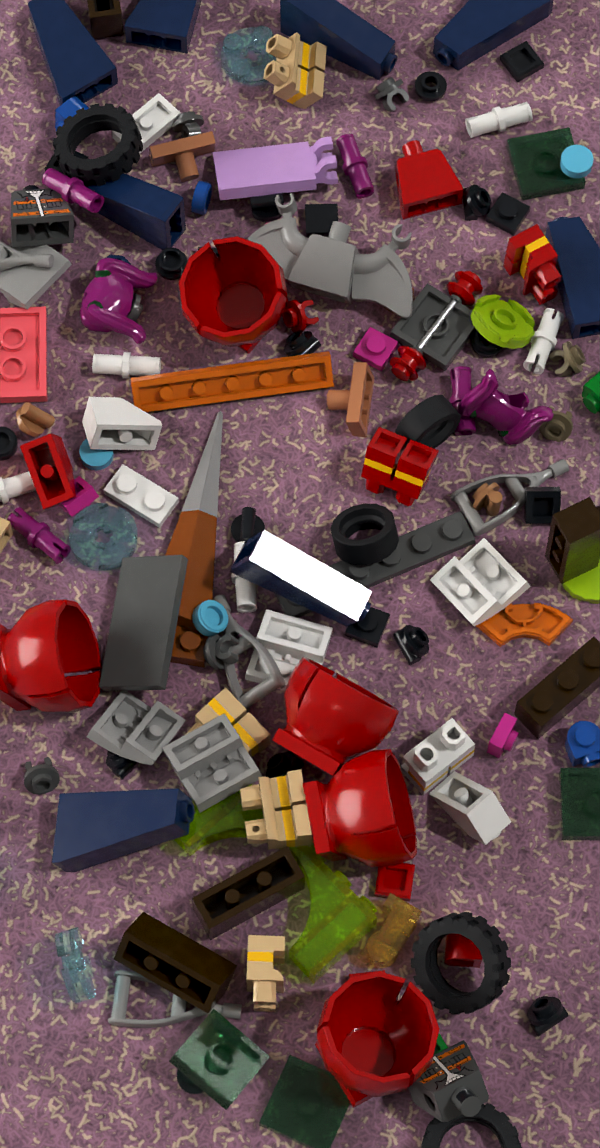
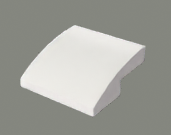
M485 538L460 560L454 556L430 579L473 626L486 621L503 610L531 587Z
M266 609L256 639L268 650L276 662L285 681V686L281 690L285 691L291 673L302 657L323 665L333 628ZM254 648L245 680L261 683L269 678L271 674L261 655Z

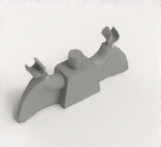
M290 193L291 200L286 205L281 204L280 196L277 194L275 203L278 212L283 218L265 224L246 239L261 244L268 250L283 268L285 280L293 288L349 305L352 304V301H370L384 306L404 319H409L412 316V283L404 263L395 253L397 249H406L411 242L412 232L406 238L401 239L397 237L402 231V224L394 226L391 242L388 245L384 244L378 251L371 254H359L356 246L347 243L351 227L342 222L333 221L328 237L311 234L308 239L303 236L297 229L296 218L292 217L297 211V204L293 194Z

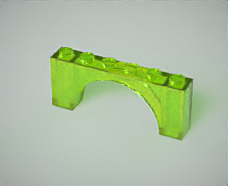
M240 791L201 813L193 803L195 813L193 821L190 822L189 834L174 840L191 856L204 846L222 839L247 838L245 821L264 819L262 809L243 811ZM314 845L310 847H289L305 875L311 898V910L307 924L299 939L289 949V959L315 983L377 925L378 916L375 914L377 909L368 898L363 895L359 898L350 889L352 884L339 870L333 872L325 864L327 859L316 855Z

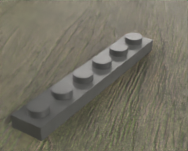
M459 511L399 536L397 548L389 557L378 563L352 565L339 561L329 567L362 586L370 588L475 544V538L464 516ZM274 593L286 615L299 618L313 612Z

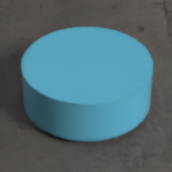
M582 145L567 147L561 155L560 167L562 172L568 177L575 179L587 176L592 170L593 154L587 147Z
M87 439L82 442L79 449L82 464L90 470H103L113 461V450L90 449Z
M206 600L194 609L192 620L195 628L201 634L213 636L219 634L227 627L228 614L224 606L219 602Z

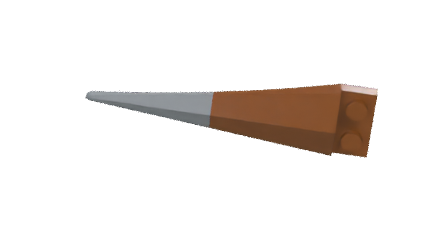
M221 411L216 416L165 554L183 555L188 559L170 662L205 668L206 663L203 648L209 636L201 634L195 628L192 614L199 604L206 600H213L223 413Z

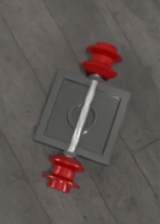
M457 271L455 273L457 283L448 282L446 285L450 297L427 283L413 301L412 316L409 319L401 317L391 330L390 337L403 345L398 348L400 358L392 357L389 361L392 367L391 371L398 379L402 381H408V379L411 381L417 380L418 374L416 369L423 370L426 368L424 359L446 371L471 338L476 328L473 326L470 316L472 310L464 305H473L475 299L472 294L480 295L483 292L481 280L475 273L471 271Z

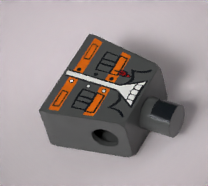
M29 185L21 191L11 193L12 248L74 243V214L67 202L62 199L61 194L50 188L39 189L35 185Z
M464 1040L435 1054L432 1065L408 1088L412 1101L441 1122H449L462 1114L465 1117H473L479 1113L481 1105L489 1099L479 1067Z

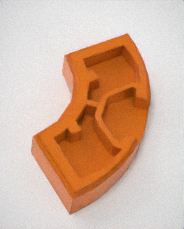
M511 603L491 618L476 625V627L500 647L511 640L523 637L538 639L550 646L570 626L573 619L560 610L541 603L514 605Z

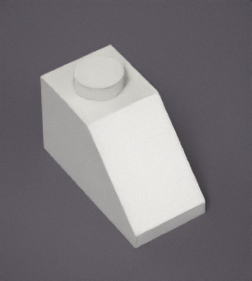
M89 397L82 420L90 449L155 450L162 428L160 420L119 397Z
M455 771L429 793L470 837L484 845L497 838L501 831L511 823L493 791Z

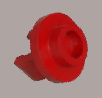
M291 300L287 302L283 311V321L293 332L298 330L304 331L307 326L319 321L318 317L308 318L305 314V308L313 305V300L302 302Z

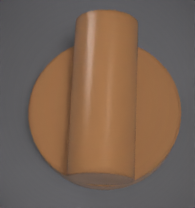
M29 402L24 403L16 412L19 429L23 433L34 437L40 436L46 428L52 427L55 421L54 416Z
M496 482L490 485L487 483L481 485L472 496L475 500L472 507L477 511L484 507L488 515L496 516L499 513L503 498L499 492L500 486Z

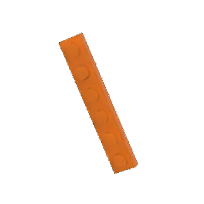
M329 351L130 378L134 405L145 412L334 387Z

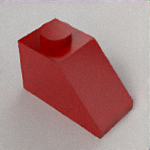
M50 433L20 445L44 510L76 497L73 468L60 436Z

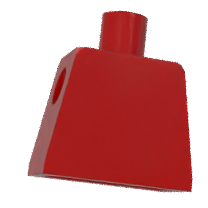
M417 140L404 144L402 151L405 157L399 158L396 161L395 178L403 220L462 204L463 187L442 151L433 149L423 152L422 146Z

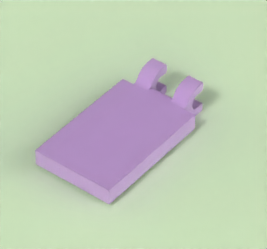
M331 136L318 139L311 147H309L307 141L212 152L219 199L229 200L317 190L316 184L318 183L338 184L337 172H327L328 169L337 168L336 155H332V152L322 153L324 150L333 149Z

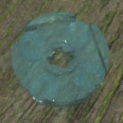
M267 26L243 28L228 34L224 38L221 50V64L229 78L242 82L246 86H260L269 83V81L263 79L264 69L272 60L276 61L275 56L266 52L267 41L274 36L270 28ZM251 51L260 54L257 56L256 62H252L250 58L245 59L244 57Z
M108 503L92 504L81 510L73 520L74 524L69 534L71 550L81 564L93 571H109L119 568L122 564V558L132 557L137 550L138 531L136 523L131 514L119 506L116 508L108 506ZM103 530L105 534L112 533L113 536L110 537V541L107 543H98L96 541L98 539V532Z
M76 927L55 933L57 955L62 958L64 968L61 969L71 1000L79 1003L96 998L94 984L91 977H94L89 955L83 957L81 951L84 948L80 929Z

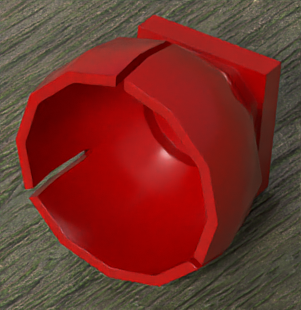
M238 236L213 240V243L218 250L219 257L216 256L208 242L188 259L179 280L183 315L196 332L205 339L228 347L238 346L249 354L260 340L277 326L286 307L288 299L284 271L261 244Z
M49 600L27 609L11 629H7L0 624V700L16 711L31 710V706L42 712H78L93 706L100 694L99 684L102 672L99 670L84 675L66 677L64 673L88 672L102 668L98 641L91 622L77 602Z
M302 657L293 669L284 692L287 726L285 728H278L272 741L330 775L335 776L349 759L378 747L391 731L399 711L382 698L338 673L333 677L335 673L333 670L306 657Z
M390 749L373 750L350 759L328 784H323L317 780L303 783L316 855L332 862L347 859L348 856L370 867L396 866L413 859L417 855V834L407 785L398 760Z
M380 971L350 977L324 1003L317 1027V1042L315 1046L322 1056L325 1068L335 1077L353 1108L373 1097L406 1090L432 1065L439 1026L430 1000L411 981L402 998L398 1000V995L406 978Z

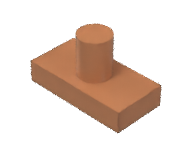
M210 131L150 146L149 157L152 167L176 161L181 182L197 179L200 175L194 157L215 151L216 142L213 132Z
M354 362L350 390H328L327 393L328 409L347 410L346 424L352 435L358 437H367L374 376L367 362Z

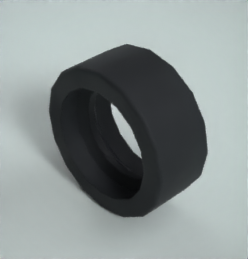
M434 395L410 410L398 424L395 433L407 438L405 448L410 439L435 449L456 430L460 423L461 415L443 395Z
M378 504L352 506L342 511L333 520L330 528L337 556L342 561L352 565L378 563L389 557L397 548L399 542L393 513L386 507ZM359 530H381L370 538L362 540L349 539L351 535Z

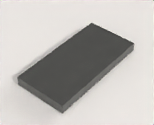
M164 555L122 558L99 687L104 691L166 690L188 559L185 556Z

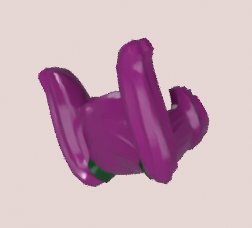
M104 258L99 260L95 271V278L87 286L82 298V307L80 309L81 323L91 331H115L133 338L137 344H141L146 340L145 330L141 325L127 318L132 308L133 289L152 287L157 281V274L142 271L118 259Z
M491 369L483 376L481 383L469 391L458 405L459 414L470 418L477 417L489 422L498 430L499 436L508 445L522 443L534 434L544 422L551 421L554 416L553 410L546 406H537L528 411L525 410L530 401L525 392L508 395L496 390L499 384L495 372Z

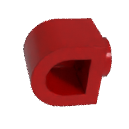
M454 933L445 936V964L449 966L480 968L482 962L481 952L470 939L461 934Z

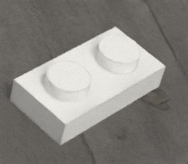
M159 93L132 115L142 136L143 150L139 151V154L172 127L173 122L177 120V116L181 114ZM112 131L113 139L119 143L122 134Z
M124 464L121 465L103 489L105 495L159 528L179 503L178 497Z

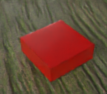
M401 863L396 866H380L378 868L374 896L410 902L415 865Z

